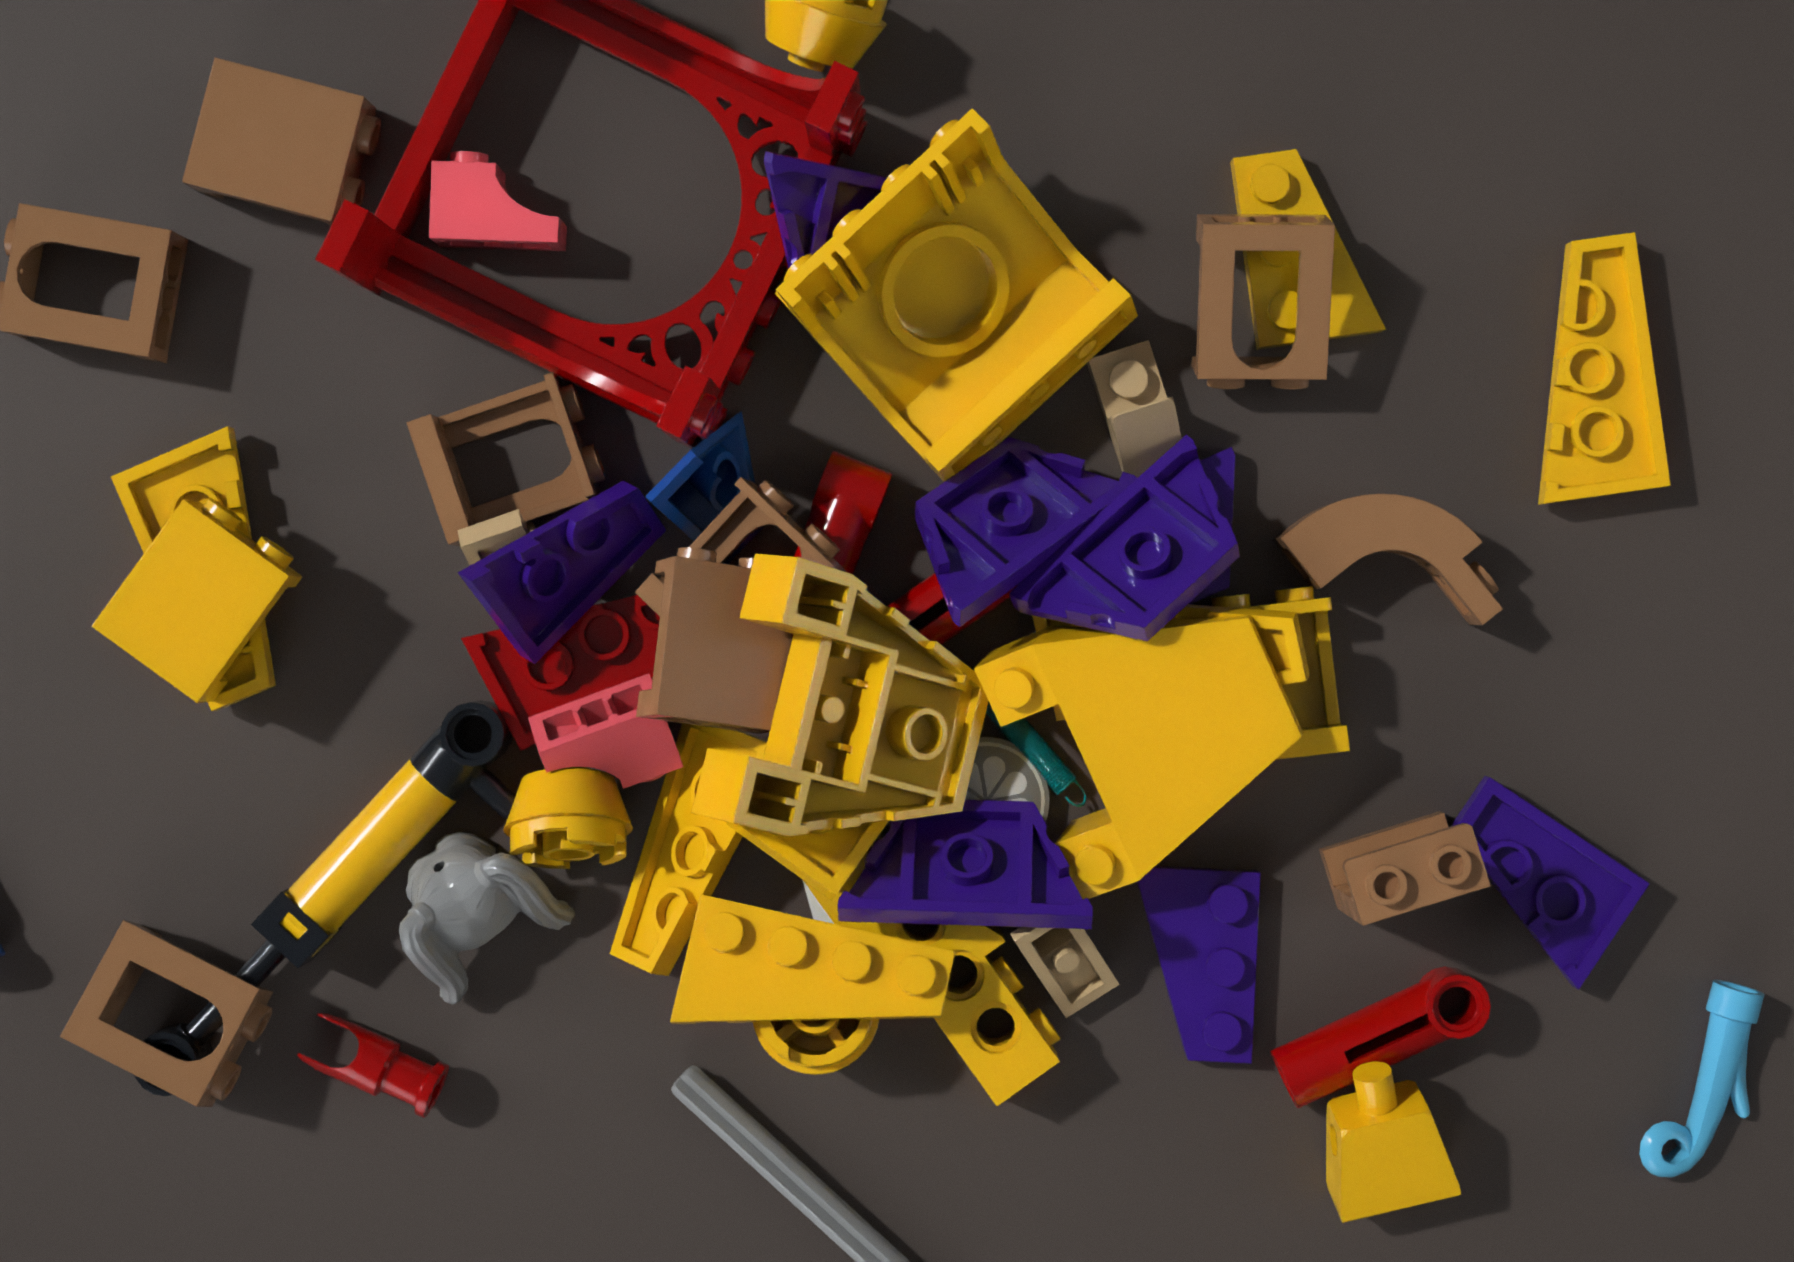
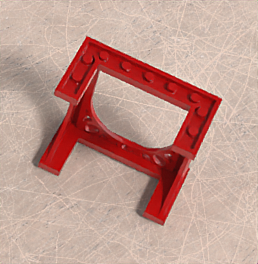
M478 0L375 214L344 199L315 260L355 285L377 296H380L382 290L656 423V427L671 439L692 449L702 439H707L710 434L722 426L728 409L723 407L721 400L728 385L732 382L740 386L756 353L747 348L758 325L768 329L782 302L775 295V289L786 267L788 268L776 213L762 215L756 210V202L763 191H770L768 178L759 175L752 168L753 158L761 148L774 143H785L794 147L798 153V158L836 166L842 153L852 157L868 124L864 120L867 110L862 107L866 97L861 95L859 72L834 60L826 78L813 79L787 73L746 56L634 0ZM519 10L686 92L712 115L726 135L737 161L741 181V211L736 235L728 255L712 279L696 295L672 311L655 318L627 324L587 322L560 313L408 239L430 194L431 162L446 161ZM718 99L730 104L731 106L724 110V108L718 102ZM742 116L748 117L756 127H758L760 119L773 125L757 131L749 139L740 135L738 129ZM772 201L769 206H770V209H771V210H775L774 204H773V201ZM766 235L761 246L751 240L752 238ZM740 252L749 253L753 258L751 266L746 269L736 267L734 263L736 255ZM731 280L742 283L737 295ZM713 302L720 303L725 310L724 316L717 313L715 317V328L718 332L715 341L710 330L701 321L704 308ZM676 325L690 327L700 340L701 357L694 368L686 365L684 369L677 367L667 354V334ZM640 336L651 338V353L656 363L655 366L642 361L646 356L645 352L635 353L629 351V346L636 338ZM614 338V346L612 347L602 342L601 339Z

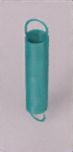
M989 703L986 710L989 719L995 723V726H998L997 728H1000V731L1006 735V738L1011 743L1015 744L1024 753V756L1030 760V763L1035 765V768L1043 775L1044 780L1054 790V793L1059 795L1074 782L1083 792L1084 801L1081 804H1074L1067 796L1065 798L1073 806H1084L1086 794L1081 785L1075 780L1076 775L1072 773V770L1066 766L1064 761H1061L1062 759L1055 754L1051 746L1038 734L1039 732L1034 730V727L1028 723V720L1022 718L1000 727Z

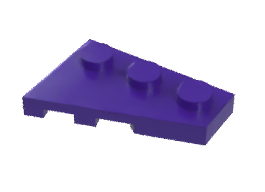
M623 480L459 571L458 574L520 656L536 664L653 545L666 529L639 488Z
M1484 776L1451 826L1461 823L1472 826L1488 879L1571 986L1579 990L1650 883L1491 777Z
M1155 866L1142 879L1136 882L1161 965L1184 1053L1188 1061L1252 1064L1261 873L1257 870Z

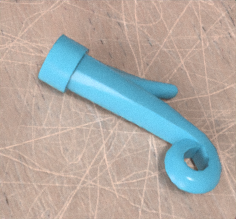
M1713 980L1706 1005V1010L1710 1012L1706 1038L1686 1126L1676 1122L1663 1121L1653 1125L1645 1132L1640 1141L1639 1155L1643 1166L1649 1173L1658 1177L1671 1178L1689 1171L1703 1157L1711 1144L1724 1115L1729 1097H1731L1734 1111L1739 1117L1746 1118L1750 1115L1746 1088L1748 1040L1752 1024H1757L1765 996L1764 993L1744 985L1723 980ZM1674 1139L1677 1144L1676 1148L1667 1155H1662L1663 1145L1668 1140Z

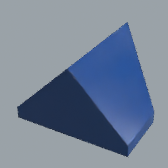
M742 410L710 434L707 439L702 440L693 447L645 496L693 541L741 491L734 485L740 477L755 483ZM760 527L751 533L723 564H729L764 527Z

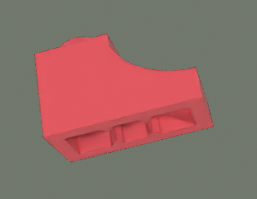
M455 151L450 153V161L431 162L429 239L439 247L566 252L567 226L559 217L536 213L513 200L505 187L506 173L497 163H489L488 154L473 151Z
M650 673L528 717L537 750L546 773L569 767L595 768L614 775L620 780L622 788L625 789L642 782L655 781L666 773L684 767L668 722L636 717L639 691L652 689Z

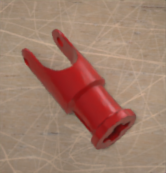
M328 1013L316 1014V1016L351 1031L359 1042L358 1053L349 1065L333 1068L298 1053L297 1056L304 1063L312 1066L314 1070L373 1096H377L381 1092L391 1095L414 1106L416 1115L422 1118L427 1117L445 1084L449 1071L448 1064L441 1061L435 1065L428 1064L402 1052L400 1043L344 1018Z

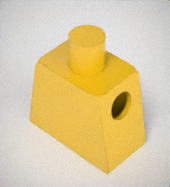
M1372 1061L1357 1066L1352 1073L1356 1092L1333 1097L1327 1103L1326 1183L1341 1222H1349L1461 1195L1460 1185L1439 1131L1416 1082L1405 1080L1394 1083L1392 1069L1384 1062Z

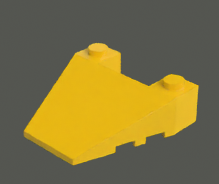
M755 554L739 618L793 634L771 730L769 731L763 760L707 748L691 813L784 836L808 834V831L832 827L845 829L861 826V823L881 820L900 821L962 812L987 710V696L974 670L937 641H930L909 625L910 619L896 608L885 606L866 590L868 586L853 574L800 557Z
M1251 615L1171 619L1149 641L1086 627L1070 628V625L1050 626L993 649L974 667L1000 727L1055 705H1059L1105 805L1104 809L1072 820L1055 842L1070 866L1069 875L1083 899L1099 896L1142 879L1303 735L1301 726Z

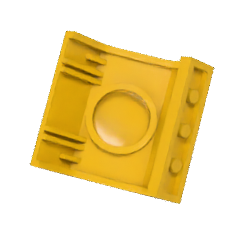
M973 108L960 120L954 119L944 124L933 136L930 147L911 165L905 164L895 169L884 181L881 192L862 210L856 209L845 215L834 228L833 237L814 254H807L796 260L787 270L784 282L776 288L775 295L883 418L944 482L1001 443L1138 316L1131 295L1114 278L1108 281L1074 247L1008 165L1001 154L990 125Z

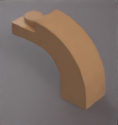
M1369 494L1343 499L1306 514L1273 539V542L1309 587L1313 586V589L1323 588L1351 564L1366 555L1375 552H1389L1404 556L1420 565L1432 577L1469 625H1484L1503 609L1493 597L1499 589L1492 577L1476 561L1468 565L1463 559L1483 543L1482 540L1454 515L1436 505L1417 498L1397 494Z

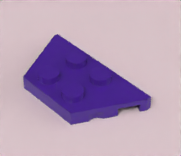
M765 151L764 165L788 269L796 260L804 255L814 254L832 238L834 228L845 215L856 209L862 210L881 192L882 185L887 177Z
M1188 435L1180 439L1009 593L1013 607L1020 613L1149 641L1240 557L1238 542L1228 519L1223 516L1219 498L1211 480L1207 479L1198 458L1197 448L1193 439Z
M1008 437L916 501L915 519L952 621L961 627L1020 584L1133 483L1137 477L1133 474L1122 472L1118 481L1085 471L1086 460L1064 453H1048L1040 449L1038 445Z
M965 800L962 812L890 821L888 833L876 841L864 859L865 869L850 892L844 890L838 899V920L844 922L1092 929L1093 907L1088 898L1083 899L1069 875L1070 866L1059 846L1049 839L1047 824L1035 803L1030 801Z

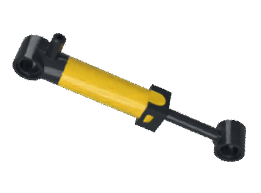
M482 700L458 705L448 712L442 725L289 889L281 891L253 921L251 925L267 940L235 974L236 976L259 986L285 957L297 968L312 961L342 929L340 926L469 788L477 793L504 820H507L516 795L492 774L488 768L495 760L506 753L512 743L513 736L494 702ZM472 715L481 716L491 726V742L483 751L472 749L463 738V725ZM209 1002L189 1024L177 1023L169 1025L143 1041L160 1050L163 1049L165 1044L174 1045L183 1053L185 1061L201 1060L213 1052L210 1038L223 1025L222 1017L217 1007ZM135 1076L142 1088L150 1093L160 1096L173 1095Z

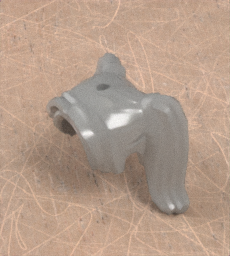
M464 832L444 835L436 842L434 851L416 858L409 866L406 894L412 903V908L408 910L406 917L399 925L402 950L428 979L440 987V997L443 998L444 1002L451 1005L459 1003L468 989L466 970L458 956L460 951L476 949L486 944L504 930L519 912L524 913L535 923L555 930H560L562 927L571 924L572 918L575 916L574 909L564 900H557L545 883L523 861L513 855L496 854V848L486 840L474 834Z

